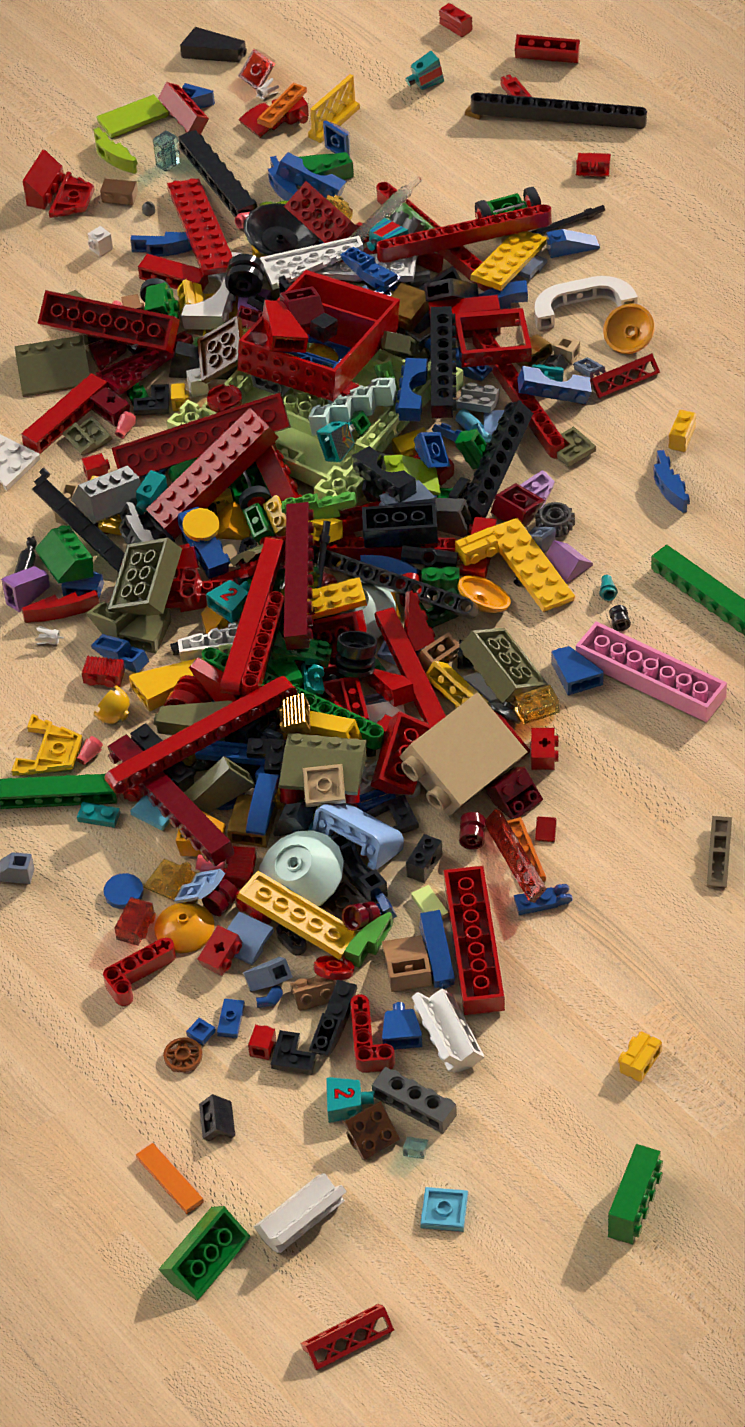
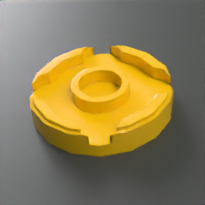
M193 509L183 518L184 534L194 541H209L219 531L218 517L208 509Z

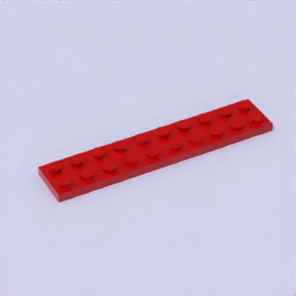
M191 178L189 180L167 183L168 192L203 276L227 273L228 262L233 256L200 179Z
M279 392L113 447L111 449L117 469L129 466L138 477L147 475L150 470L157 472L187 460L198 458L249 408L275 433L291 428L282 395Z

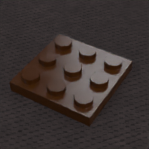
M240 317L232 318L197 339L200 374L203 383L207 384L238 366V342L243 336L242 319Z

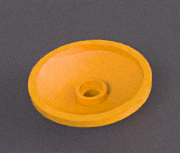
M632 303L621 305L614 309L606 318L603 327L605 341L611 349L618 353H636L645 348L651 341L655 330L654 319L650 312L641 305Z
M465 576L459 580L457 587L460 595L476 603L479 611L499 613L509 608L510 598L497 584L477 576Z
M193 902L176 903L167 907L159 914L154 926L156 939L170 938L173 940L176 953H189L199 950L207 944L215 930L214 919L209 910Z

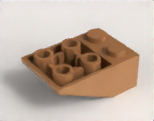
M422 935L382 941L391 992L432 986L431 969Z

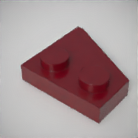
M107 340L88 345L99 371L103 370L127 351L125 344Z

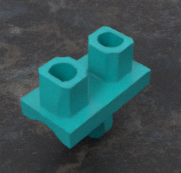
M541 364L532 365L533 368H539L549 379L563 382L564 368L549 367Z
M302 663L300 668L303 676V690L314 695L317 693L323 694L325 691L322 680L324 676L323 667L317 664L308 666Z

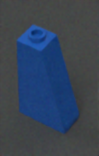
M440 910L420 913L419 929L428 955L433 986L439 989L450 988L451 985H454L455 976Z

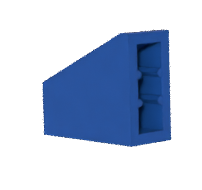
M570 646L551 651V664L568 696L603 685V671Z

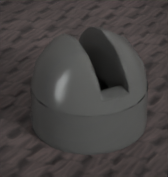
M147 201L142 205V213L144 215L151 216L155 214L156 210L152 202Z

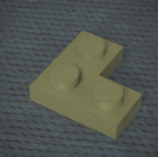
M574 426L561 433L564 444L567 447L557 452V458L567 467L596 452V445Z

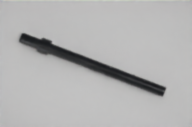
M604 205L593 209L590 207L585 209L584 212L530 232L543 234L585 218L590 219L594 215L604 212L605 207Z
M323 521L322 534L319 535L318 543H320L317 567L320 577L317 578L319 586L315 588H321L327 545L330 543V521Z

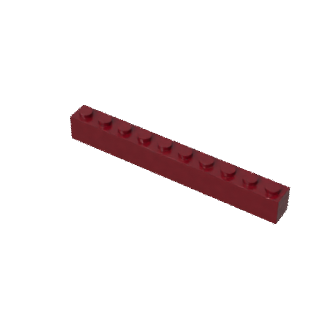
M309 502L286 504L284 640L287 650L310 648V640H313L312 628H310V626H313V618L310 615L313 612V603L310 601V599H313V589L310 586L314 584L313 575L311 574V572H314L313 561H311V559H314L313 548H311V546H314V538L311 533H314V524L311 522V520H314V511L310 509Z
M127 734L107 746L110 753L108 754L110 761L117 765L143 752ZM163 771L138 784L142 795L148 796L151 804L159 808L164 818H169L170 823L175 829L179 828L184 839H189L193 848L196 851L200 850L207 862L210 861L216 867L235 854L231 841Z

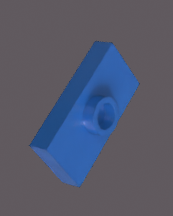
M224 998L217 1036L238 1038L245 1006L244 1000Z

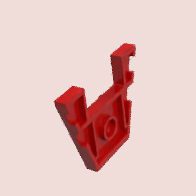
M259 559L240 565V568L211 578V580L250 577L254 575Z

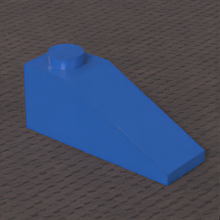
M565 229L546 232V248L550 258L600 249L595 235Z

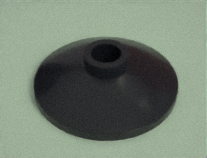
M506 700L504 703L488 701L487 704L498 714L514 723H521V719L513 710L515 707L513 704Z

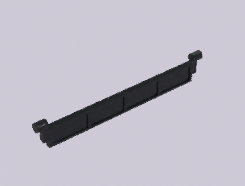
M42 468L39 471L41 476L34 481L36 486L32 488V491L119 573L125 553L47 480L51 474L45 468Z

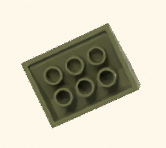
M83 335L14 346L23 397L73 389L90 375Z
M169 538L127 544L108 610L147 616L163 614L182 548Z
M505 628L472 630L459 645L464 656L471 661L474 669L481 674L486 685L493 690L496 698L502 703L505 700L514 702L548 685Z
M289 733L285 745L279 788L304 790L303 768L342 764L345 794L358 795L366 762V740Z

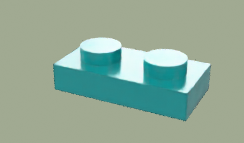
M82 802L77 815V821L115 828L120 816V808Z

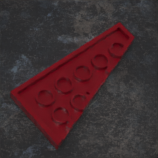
M183 331L176 336L172 354L145 349L95 374L107 381L110 389L121 395L170 360L174 355L177 341L192 344L194 342L193 337L186 331Z

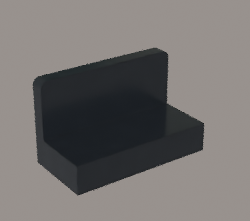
M211 1094L199 1104L203 1140L210 1142L219 1134L233 1138L235 1136L232 1102Z

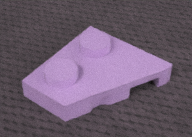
M542 470L520 484V486L541 497L546 502L555 481Z

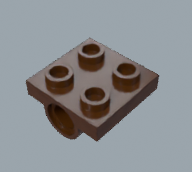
M381 1102L343 1121L347 1129V1138L352 1147L358 1151L362 1160L400 1140Z

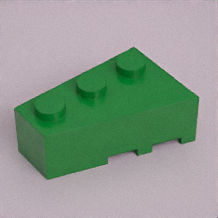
M347 152L299 156V158L303 159L305 168L314 174L322 176L333 174L343 180L354 177L353 161Z

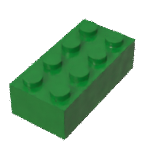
M639 1144L635 1145L608 1213L609 1238L633 1245L635 1237H640L642 1219H647L649 1207L647 1206L649 1201H654L656 1189L654 1188L656 1184L661 1183L663 1172H661L663 1160H660L661 1151Z

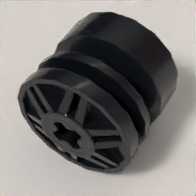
M347 631L338 635L336 671L341 675L354 678L372 675L375 670L376 661L374 657L377 650L376 637L361 631Z

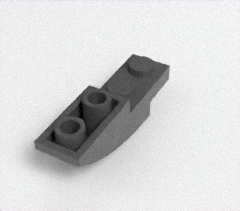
M127 502L119 514L122 522L118 527L125 542L133 544L154 540L150 530L143 529L134 504Z

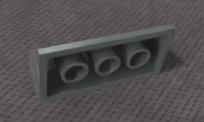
M125 466L79 484L71 501L93 524H97L119 515L127 502H132L134 506L138 504L136 490L141 485L140 478L129 466Z

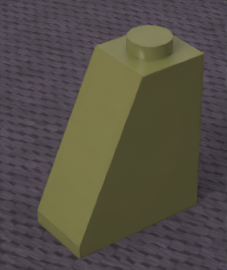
M165 608L163 614L138 616L120 631V639L129 641L131 647L156 654L171 623L170 609Z

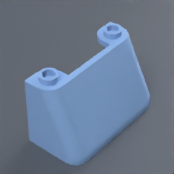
M324 804L315 811L312 830L328 836L335 831L362 846L361 855L368 857L370 862L367 867L373 870L379 869L403 850L404 837L401 832L351 804Z

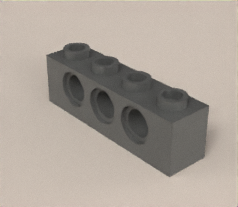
M385 1067L372 1084L374 1098L444 1134L457 1116V1108L453 1100L438 1095L434 1090L419 1085L413 1079L409 1080L396 1070H390Z

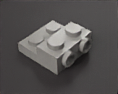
M467 383L461 389V396L457 400V408L491 413L499 402L500 389L492 385L478 386L476 383Z

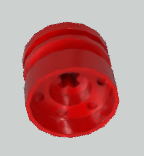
M184 675L177 681L164 706L212 702L213 698L205 691L195 676Z

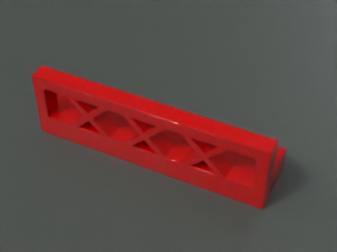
M653 353L593 377L590 379V383L597 397L601 398L660 373ZM651 362L654 372L648 373L644 371L645 364ZM631 369L639 372L637 379L628 377ZM617 375L624 378L620 386L613 383ZM604 382L609 384L607 391L601 393L598 383Z
M376 1304L300 1344L303 1351L308 1353L314 1369L318 1370L394 1331V1327L385 1307L381 1304ZM383 1317L387 1328L381 1331L373 1330L375 1321ZM360 1328L366 1329L367 1333L364 1340L359 1342L353 1339L356 1330ZM340 1338L348 1340L344 1350H334L336 1340ZM320 1348L328 1350L326 1358L317 1362L314 1352Z

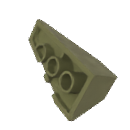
M105 601L97 604L87 612V616L102 634L119 639L120 631L140 616L139 614L108 610L110 602L106 603Z

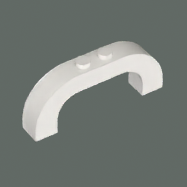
M595 276L557 284L547 288L537 297L535 302V324L538 331L555 327V314L553 311L560 306L597 298H606L614 301L619 307L624 304H638L637 294L627 282L611 276Z

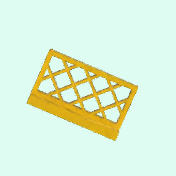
M349 74L310 108L312 129L308 132V138L322 143L324 141L323 121L326 120L341 126L360 109V103L355 101L353 75Z

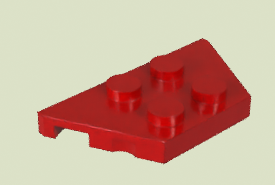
M67 171L50 208L49 218L85 212L95 191L94 185L80 177H73L72 173Z

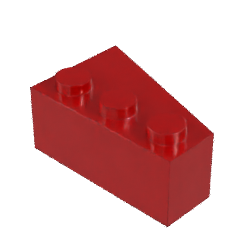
M346 677L323 682L325 689L323 694H321L323 699L369 720L359 678Z

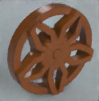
M181 1037L167 1044L163 1057L165 1064L171 1071L188 1072L195 1070L201 1063L203 1053L197 1041ZM187 1043H190V1044L194 1045L195 1047H190V1048H188V1044H187ZM178 1044L177 1049H171L174 1045Z

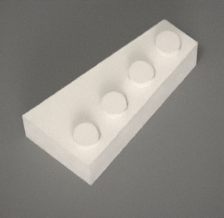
M231 623L225 629L218 630V628H215L205 635L198 633L179 639L180 662L196 658L202 659V651L205 648L212 647L219 650V645L233 644L238 625Z

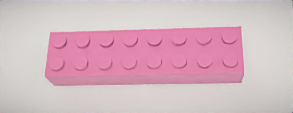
M595 622L576 645V651L599 667L605 675L706 723L726 699L727 682L599 622Z

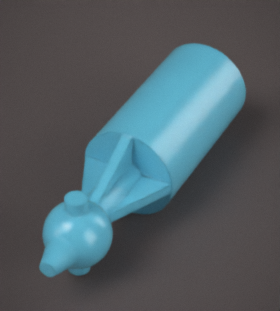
M460 410L456 415V422L465 430L477 429L484 441L490 443L492 435L485 432L484 425L468 410Z

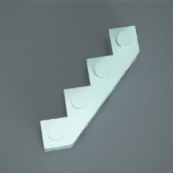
M376 378L371 381L372 384L366 387L361 385L350 390V394L344 397L339 395L334 402L328 400L329 404L313 407L308 417L312 435H317V430L332 421L351 423L355 411H364L366 416L373 415L376 406H394L397 399L395 379Z

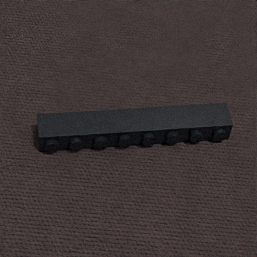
M193 130L178 136L179 149L234 217L239 213L251 212L257 208L255 199H252L248 191L244 190L241 182L235 179L233 172L227 169L226 164L219 159L217 153L213 152L210 144L205 142L202 135Z

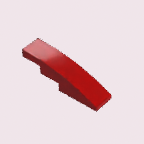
M95 590L79 597L75 592L59 599L56 595H52L21 608L23 620L25 623L45 622L82 614L99 604V598Z

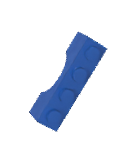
M289 152L281 159L276 172L277 175L299 186H302L307 181L322 196L333 203L342 195L346 184L345 180L333 174L322 176L310 172L303 165V159Z
M406 358L405 365L401 367V376L403 377H400L399 388L401 390H398L397 400L399 402H396L395 412L399 413V421H421L422 396L415 394L412 390L426 384L428 373L427 359Z
M522 366L517 378L519 393L586 404L592 393L590 377L573 374L568 381L559 382L546 377L539 368Z

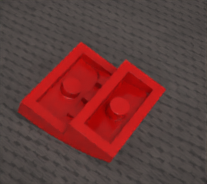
M265 102L261 103L238 119L241 124L259 138L270 129L257 122V119L268 109L269 105ZM282 117L271 129L275 130L285 118Z

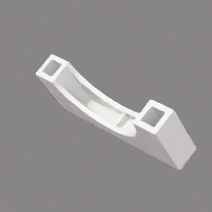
M231 252V254L236 256L242 254V252ZM227 273L208 275V277L215 278L222 283L220 289L205 301L184 306L181 315L184 329L214 330L229 321V313L232 312V304L236 300V296L226 288L225 278Z

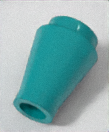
M604 575L601 578L599 595L605 601H611L616 598L618 590L612 577Z

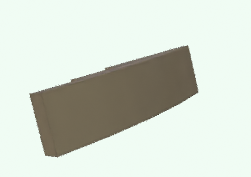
M712 816L707 887L727 888L732 817Z

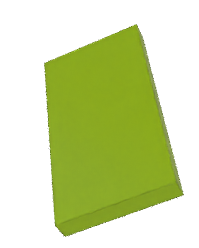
M153 94L96 117L98 123L110 138H114L168 117L169 114L167 109Z

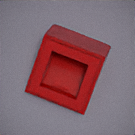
M537 817L535 841L555 842L557 819L555 817Z

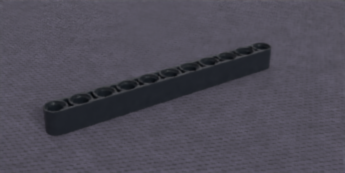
M480 92L471 95V112L477 115L642 129L647 125V110L639 106Z
M314 545L311 546L314 552V559H311V561H313V565L317 566L319 547ZM330 550L326 551L324 569L353 579L360 577L361 582L405 597L407 591L413 590V593H417V590L422 588L421 593L418 594L420 602L468 619L475 618L479 613L478 605L469 598ZM341 561L340 566L336 567L337 563ZM357 566V570L352 573L353 568ZM373 571L372 577L368 578L369 573ZM389 577V581L384 584L385 579ZM403 583H406L405 587L403 589H400L401 585ZM438 594L437 599L433 600V596ZM454 599V604L449 606L450 601ZM471 605V609L465 612L466 607Z

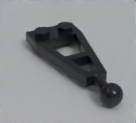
M405 795L387 800L365 812L373 817H377L389 810L396 826L391 827L397 829L402 834L419 828V823Z

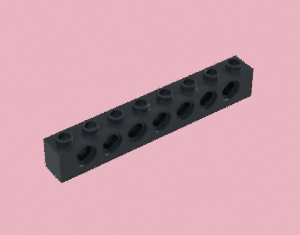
M452 306L431 307L432 419L453 418V411H457L456 400H453V398L457 397L456 387H453V385H456V375H453V373H456V362H453L456 361V350H452V348H456V338H452V336H456V326H452V324H456L455 313H452Z
M520 400L510 402L504 407L505 411L498 420V426L492 433V439L486 446V452L480 459V465L474 472V478L468 485V491L463 497L466 500L473 521L475 517L486 518L532 418L533 412Z

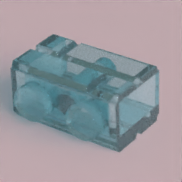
M164 131L160 136L158 135L153 138L156 166L164 171H168L172 166L174 167L179 164L178 138L169 131Z

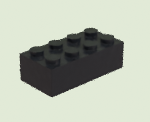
M436 502L362 507L364 548L438 543Z

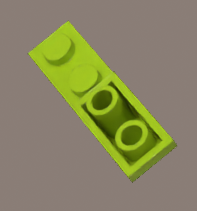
M99 127L94 129L97 154L107 163L120 170L133 174L137 173V159L130 154L128 148L124 147L121 143L115 144L114 141L108 138L107 133L103 132Z

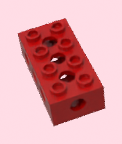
M307 181L284 206L324 243L349 238L358 228Z

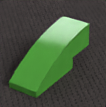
M387 912L376 918L358 932L344 950L345 959L352 962L355 967L360 968L368 953L376 955L382 946V941L386 939L393 926L392 913Z

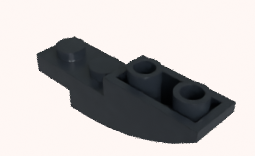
M337 979L327 1009L320 1018L309 1052L327 1057L330 1056L350 1016L351 999L355 996L358 989L356 984Z

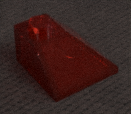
M253 48L238 77L257 89L263 86L275 65V60L266 53Z

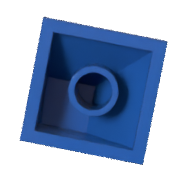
M326 120L323 121L325 148L333 153L347 152L350 157L349 132L339 125Z
M441 432L418 433L414 438L415 450L428 468L450 467Z

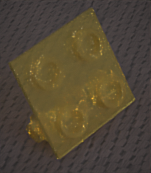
M164 858L143 888L174 901L182 885L190 884L197 872L192 871V865L189 862L178 865Z

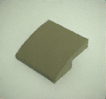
M93 416L80 425L74 423L62 433L81 455L93 452L113 439Z
M263 544L244 551L229 561L234 567L243 562L249 563L259 559Z

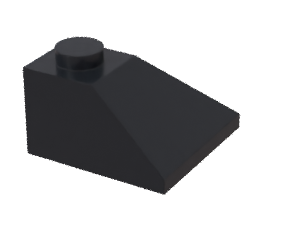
M305 801L285 804L273 835L283 836L296 831H308L318 806L306 807Z

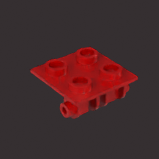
M578 153L576 176L609 177L611 154Z

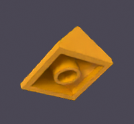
M233 501L217 513L219 531L215 536L216 538L243 540L250 537L251 531L238 503Z

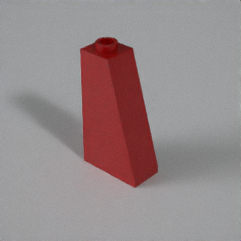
M265 300L262 316L270 351L306 353L308 335L283 301Z

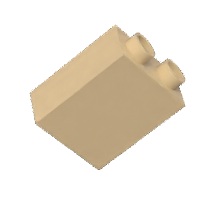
M477 692L411 743L399 757L403 761L401 767L406 776L412 781L419 780L428 791L426 796L430 805L439 812L444 810L450 817L484 790L486 786L514 766L527 753V750Z

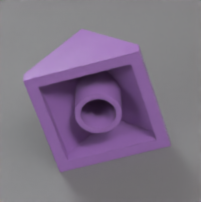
M554 540L545 554L566 584L593 566L590 560L568 543Z

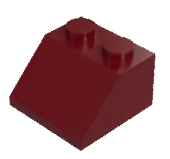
M515 483L496 494L490 513L505 522L518 518L525 527L531 523L545 500Z

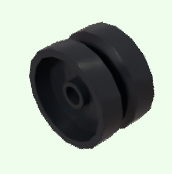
M250 254L233 256L228 262L225 285L228 291L242 298H249L261 292L265 271L263 262Z

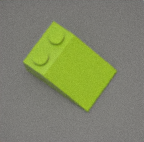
M387 455L383 457L382 470L388 472L404 470L416 478V481L419 480L432 495H440L436 468H428L421 459L405 455Z

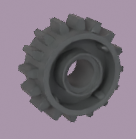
M560 502L547 503L541 509H538V514L535 515L536 527H555V537L567 535L575 526V513L566 504Z

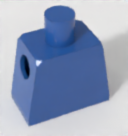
M396 1002L393 1004V1011L385 1012L382 1033L383 1044L391 1045L394 1050L423 1047L422 1033L413 1009H405L404 1003Z

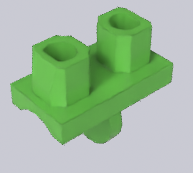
M391 361L375 365L374 370L377 378H394L398 393L399 387Z

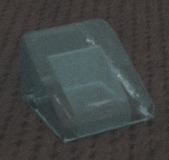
M407 1136L403 1146V1156L424 1159L428 1139Z

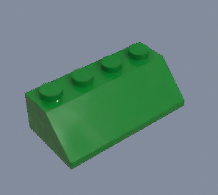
M62 525L51 529L35 548V552L58 584L94 577L93 557L70 526Z
M225 1206L211 1207L158 1270L171 1285L193 1299L199 1300L251 1236Z

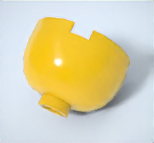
M118 686L114 687L115 691L110 690L100 701L98 713L94 711L93 715L104 723L114 724L119 720L124 721L130 713L127 711L130 706V699Z

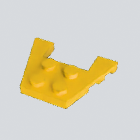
M32 714L27 726L28 732L45 735L36 760L16 758L11 770L12 776L72 770L83 741L82 735L62 726L59 728L52 725L51 721H43L37 715Z

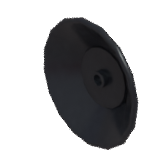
M285 204L261 205L251 211L244 221V233L249 243L259 252L268 256L314 246L319 242V238L284 207Z

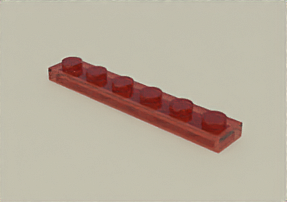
M495 808L487 817L485 826L528 901L535 903L547 888L503 813Z

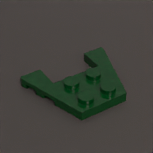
M284 624L279 627V631L284 638ZM313 637V640H310V648L294 649L292 651L274 646L271 659L278 661L279 657L287 658L286 661L294 663V660L305 661V665L317 664L328 668L333 645Z

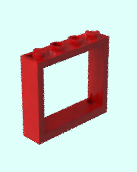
M523 308L455 313L456 324L454 325L456 326V340L462 367L532 362V347ZM520 326L524 345L466 350L463 331Z

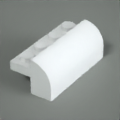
M441 988L430 998L419 992L412 996L415 1003L414 1008L423 1019L422 1024L431 1035L430 1040L439 1051L438 1056L445 1063L449 1072H460L469 1069L485 1058L453 994Z
M325 1173L317 1175L257 1223L254 1229L273 1251L281 1253L345 1201L342 1195L347 1191L342 1185L335 1187Z

